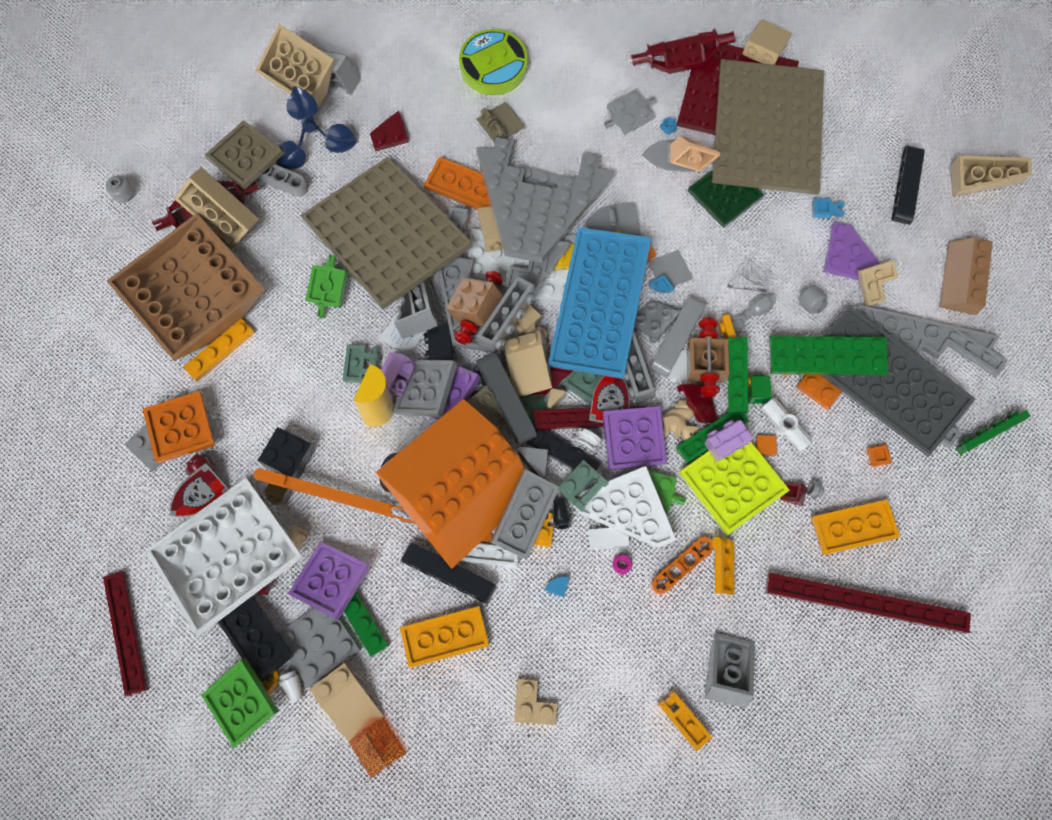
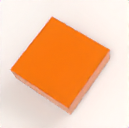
M756 436V449L762 456L777 455L776 436Z
M887 444L866 449L871 468L892 463Z

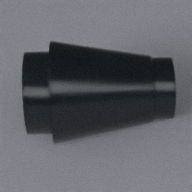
M554 500L553 525L558 530L570 528L572 518L565 500Z

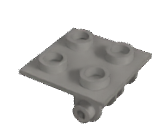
M650 299L637 314L634 329L650 336L649 340L652 343L658 342L662 334H665L666 330H669L670 325L676 321V317L680 312Z

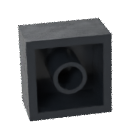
M277 427L257 461L263 467L273 472L276 471L299 479L316 449L312 443Z

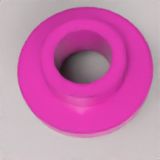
M617 555L612 562V567L618 574H627L632 569V560L627 555ZM623 561L626 567L620 568L618 563Z

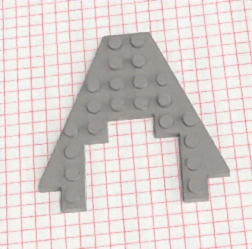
M450 207L448 218L464 233L469 214L468 209ZM560 241L542 263L529 261L528 269L509 266L506 282L497 285V289L504 296L518 276L534 284V293H536L557 266L559 260L570 249V242ZM457 257L439 270L445 308H447L462 278L487 280L471 276L474 260ZM446 310L453 346L488 352L479 347L476 336L482 329V326L475 325L478 331L471 334V344L463 345L457 342L454 333L461 330L460 322H457Z
M859 305L856 309L916 355L922 349L938 359L948 346L994 377L999 375L1008 361L992 351V348L1000 338L998 335ZM953 427L940 444L950 449L961 432Z

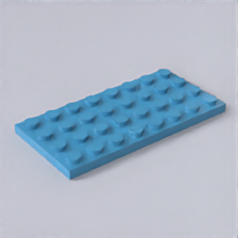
M578 227L548 361L550 367L624 379L650 251L651 237Z

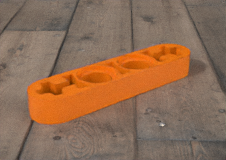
M708 537L698 539L651 582L652 591L658 595H663L713 551L712 540ZM701 543H702V544L707 543V544L709 545V546L707 547V549H708L709 551H707L706 549H704V550L698 555V553H697L696 551L702 546ZM685 555H693L695 563L692 565L687 564L684 560ZM672 567L680 569L681 574L679 577L671 576L670 569ZM665 573L670 581L664 584V590L662 588L657 589L656 581L662 582L666 578L663 576Z

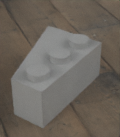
M324 52L335 59L329 84H332V88L336 90L339 87L346 90V94L352 95L361 79L350 63L349 58L344 54Z
M423 281L401 297L402 303L401 306H398V319H395L394 324L402 339L438 326L431 293L426 281Z

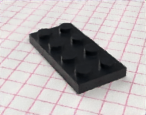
M253 596L218 621V624L240 657L248 660L261 683L294 656Z

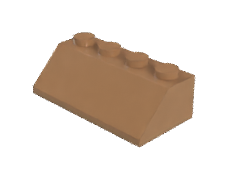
M974 237L948 243L940 308L977 315L985 307L993 241Z

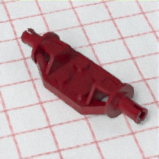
M714 28L712 32L698 33L695 36L665 43L660 42L652 46L647 44L646 52L631 55L632 63L635 66L648 62L651 69L656 68L668 74L702 67L715 54L719 53L720 45L735 43V34L732 31L718 35ZM713 43V47L704 53V46ZM663 55L665 62L654 60L653 56Z
M216 180L224 188L235 186V188L227 190L243 204L245 203L244 195L259 190L258 186L255 185V181L244 190L233 180L232 182ZM175 200L170 207H166L167 215L152 220L153 225L160 224L155 226L158 232L171 225L178 228L193 215L184 207L173 213L174 210L182 206Z

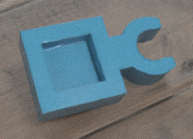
M814 198L812 201L813 217L831 219L833 214L836 217H843L845 211H840L838 208H843L845 203L837 202L832 204V199Z

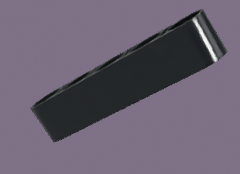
M906 145L903 150L891 221L911 225L914 219L925 153L923 148Z
M411 542L400 560L404 564L485 604L489 603L497 587L493 582L461 566L456 565L454 568H450L442 557Z

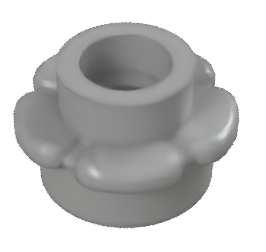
M811 481L807 488V495L811 496L812 499L820 498L825 490L822 482Z

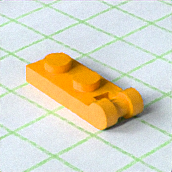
M714 537L712 546L715 548V593L734 595V542L731 539Z
M672 690L668 694L669 697L664 701L661 700L657 705L692 748L698 751L713 737ZM675 703L678 709L672 712L669 707Z

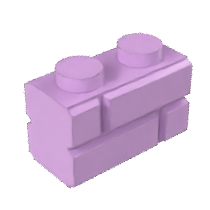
M731 420L723 426V430L719 432L714 430L707 435L708 438L705 441V445L716 462L745 447L753 440V437L741 420L735 423Z

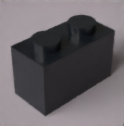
M449 324L438 325L427 330V333H424V342L428 344V350L425 351L426 360H453Z

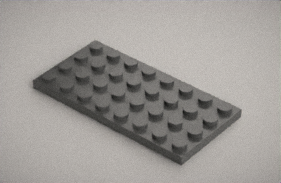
M850 305L824 335L830 337H886L889 372L887 376H820L927 457L934 452L976 399Z

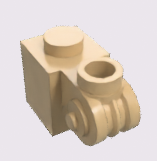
M528 304L521 320L518 319L514 331L518 334L526 335L540 330L546 340V330L542 327L536 328L541 323V314Z

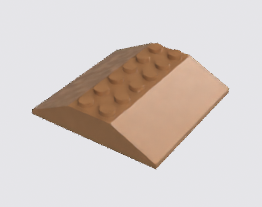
M197 213L107 280V283L173 361L215 341L243 318L265 291L263 286Z

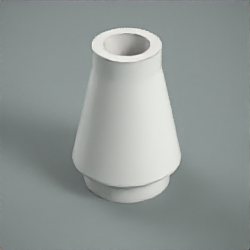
M295 670L279 676L281 681L279 684L289 697L291 704L303 699L299 674H296Z

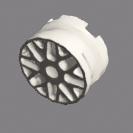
M578 428L576 437L572 438L571 444L581 452L593 456L597 451L596 447L600 446L602 440L593 432L587 429L581 431L582 428Z

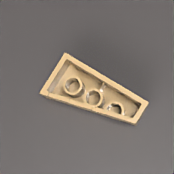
M959 155L951 164L952 197L1023 183L1032 175L1031 158Z

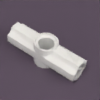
M775 397L761 408L776 425L778 433L785 435L799 452L813 442L811 437L798 424V419L794 415L789 414ZM784 421L790 424V428L785 427Z

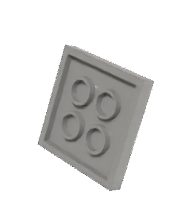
M412 360L417 364L402 397L397 396L393 413L406 416L442 417L457 363L453 360Z
M312 609L279 633L294 656L290 659V662L307 688L316 684L361 651L340 619L336 620L316 609Z

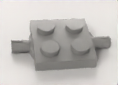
M635 89L608 103L606 108L612 118L604 121L605 128L608 129L616 125L625 135L654 120L655 116L649 106L657 103L655 96L645 100Z

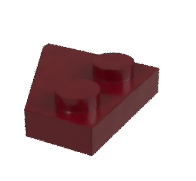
M399 111L395 112L370 133L375 152L409 143Z
M681 384L677 386L678 392L683 391L688 399L686 404L693 411L699 423H713L718 420L712 397H706L700 391V388L704 385Z

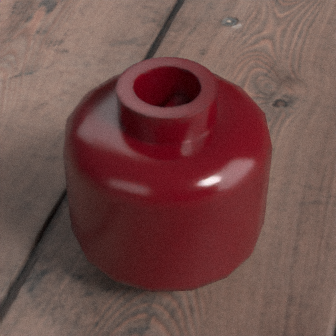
M197 454L186 463L185 472L191 475L205 463L213 471H215L216 467L206 455L199 456Z

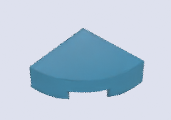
M665 274L649 282L648 285L658 293L674 291L673 285Z
M557 577L548 583L544 591L563 598L570 578Z

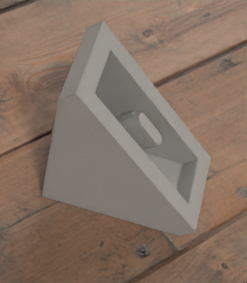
M519 447L517 454L532 473L545 479L548 450Z

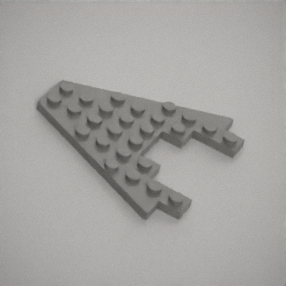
M496 137L493 149L477 147L476 155L504 255L542 263L613 179L614 171L598 168L600 155L583 152L578 178L560 175L557 188L523 182L525 169L508 166L514 140Z

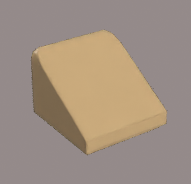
M552 388L547 409H554L565 398L566 391Z

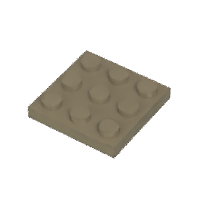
M243 120L209 150L205 157L245 190L283 155V152Z

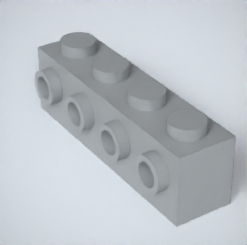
M518 276L516 277L476 336L479 347L490 353H496L503 348L508 334L511 335L513 333L518 319L521 320L523 318L528 304L531 305L535 299L534 284Z
M633 332L624 380L629 382L630 398H634L635 402L639 403L654 398L655 391L637 338Z

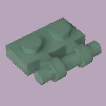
M347 344L343 382L361 383L367 369H364L365 361H370L371 365L378 366L381 356L379 348L372 347V352L366 353V345Z

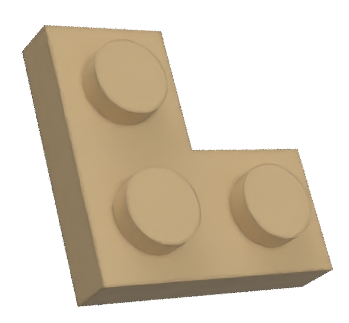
M889 260L857 270L865 306L886 301L882 283L898 278L895 260Z
M517 679L514 722L556 726L557 704L536 702L538 681Z

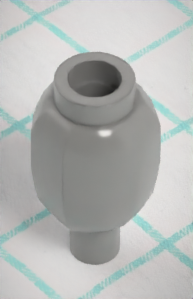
M771 293L758 296L750 302L749 309L745 310L743 315L745 314L746 318L751 315L760 316L773 309V304L776 303L774 296Z

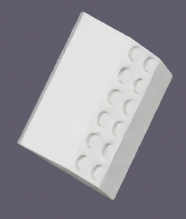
M244 478L145 550L197 637L303 558L288 533L247 478Z

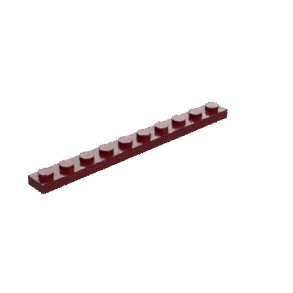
M774 573L767 574L765 594L963 634L970 633L971 613Z

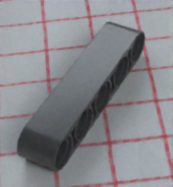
M492 352L476 360L478 368L517 444L521 445L537 437L536 431L496 353Z

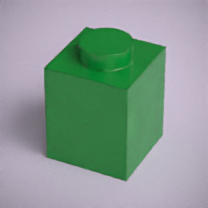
M763 374L751 376L749 404L768 403L772 398L770 376H764Z

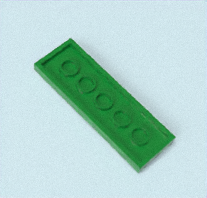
M769 337L770 374L887 376L889 374L886 337Z

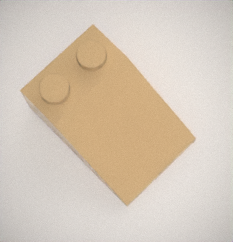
M539 330L505 340L506 359L512 386L518 397L552 388L551 370L548 365V344L542 332Z
M345 663L309 689L348 742L383 716L353 671Z

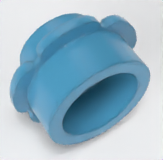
M671 117L665 118L660 124V129L665 134L675 133L677 123Z

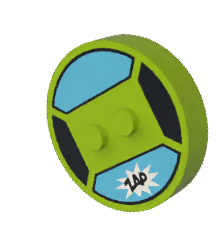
M487 29L470 36L461 47L459 53L461 76L469 87L479 93L486 95L508 93L517 88L526 76L528 66L527 50L522 41L510 32L500 29Z

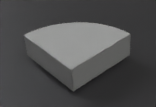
M745 314L730 317L736 335L742 331L745 325Z

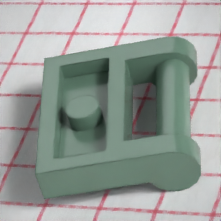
M583 460L559 485L558 491L582 512L586 508L585 505L602 487H606L609 483ZM594 479L597 480L590 490L578 501L576 498Z

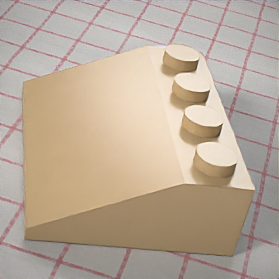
M278 24L255 71L289 94H291L294 86L306 90L316 100L317 110H319L327 95L335 59L281 24Z

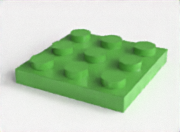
M246 658L236 663L201 694L233 748L242 744L279 712Z

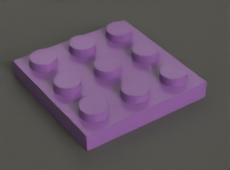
M660 406L602 412L608 470L667 464Z
M320 541L288 592V595L339 620L370 566Z

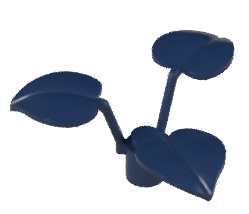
M297 86L293 87L287 100L286 108L292 118L301 119V136L298 145L294 141L288 140L279 146L283 155L276 161L278 166L285 169L300 168L306 161V153L300 148L305 132H314L315 129L327 138L325 146L332 152L342 153L348 151L357 143V138L352 131L343 124L332 125L328 130V134H326L319 125H316L315 118L313 117L318 109L316 100L306 90Z

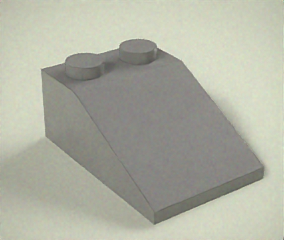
M718 633L714 634L706 678L705 699L746 709L754 696L755 642Z

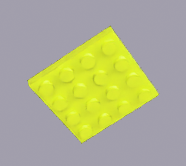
M752 442L719 462H716L711 452L708 451L679 472V475L726 536L789 491L788 487Z

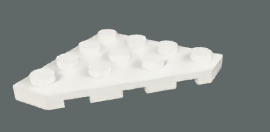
M646 466L608 481L609 484L601 488L585 505L586 508L582 512L578 509L579 513L587 518L657 548L677 541ZM590 489L583 491L576 499L579 501Z

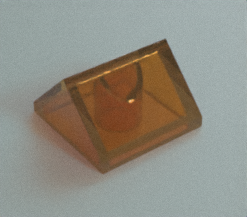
M385 718L363 729L348 742L371 779L407 754Z

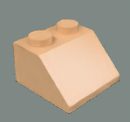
M679 136L670 144V163L701 172L720 156V152L712 146L684 136Z

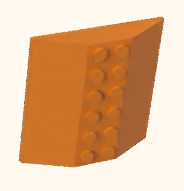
M462 399L375 473L450 568H454L497 527L524 467L518 455L499 430L468 402Z

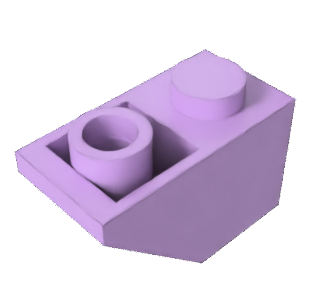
M389 352L382 366V372L390 392L398 397H402L417 363L405 355Z

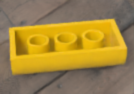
M370 364L353 400L364 424L378 427L386 424L392 418L394 402L383 372L378 367Z

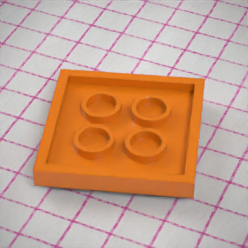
M200 391L142 408L154 459L157 464L216 446Z

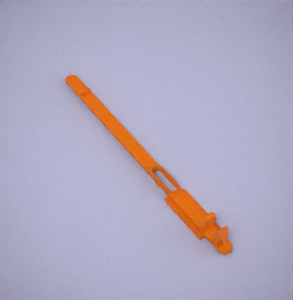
M262 468L254 471V478L262 482L392 517L402 522L415 524L413 520L391 514V510L394 508L405 511L403 507ZM491 533L481 542L489 543L492 538Z

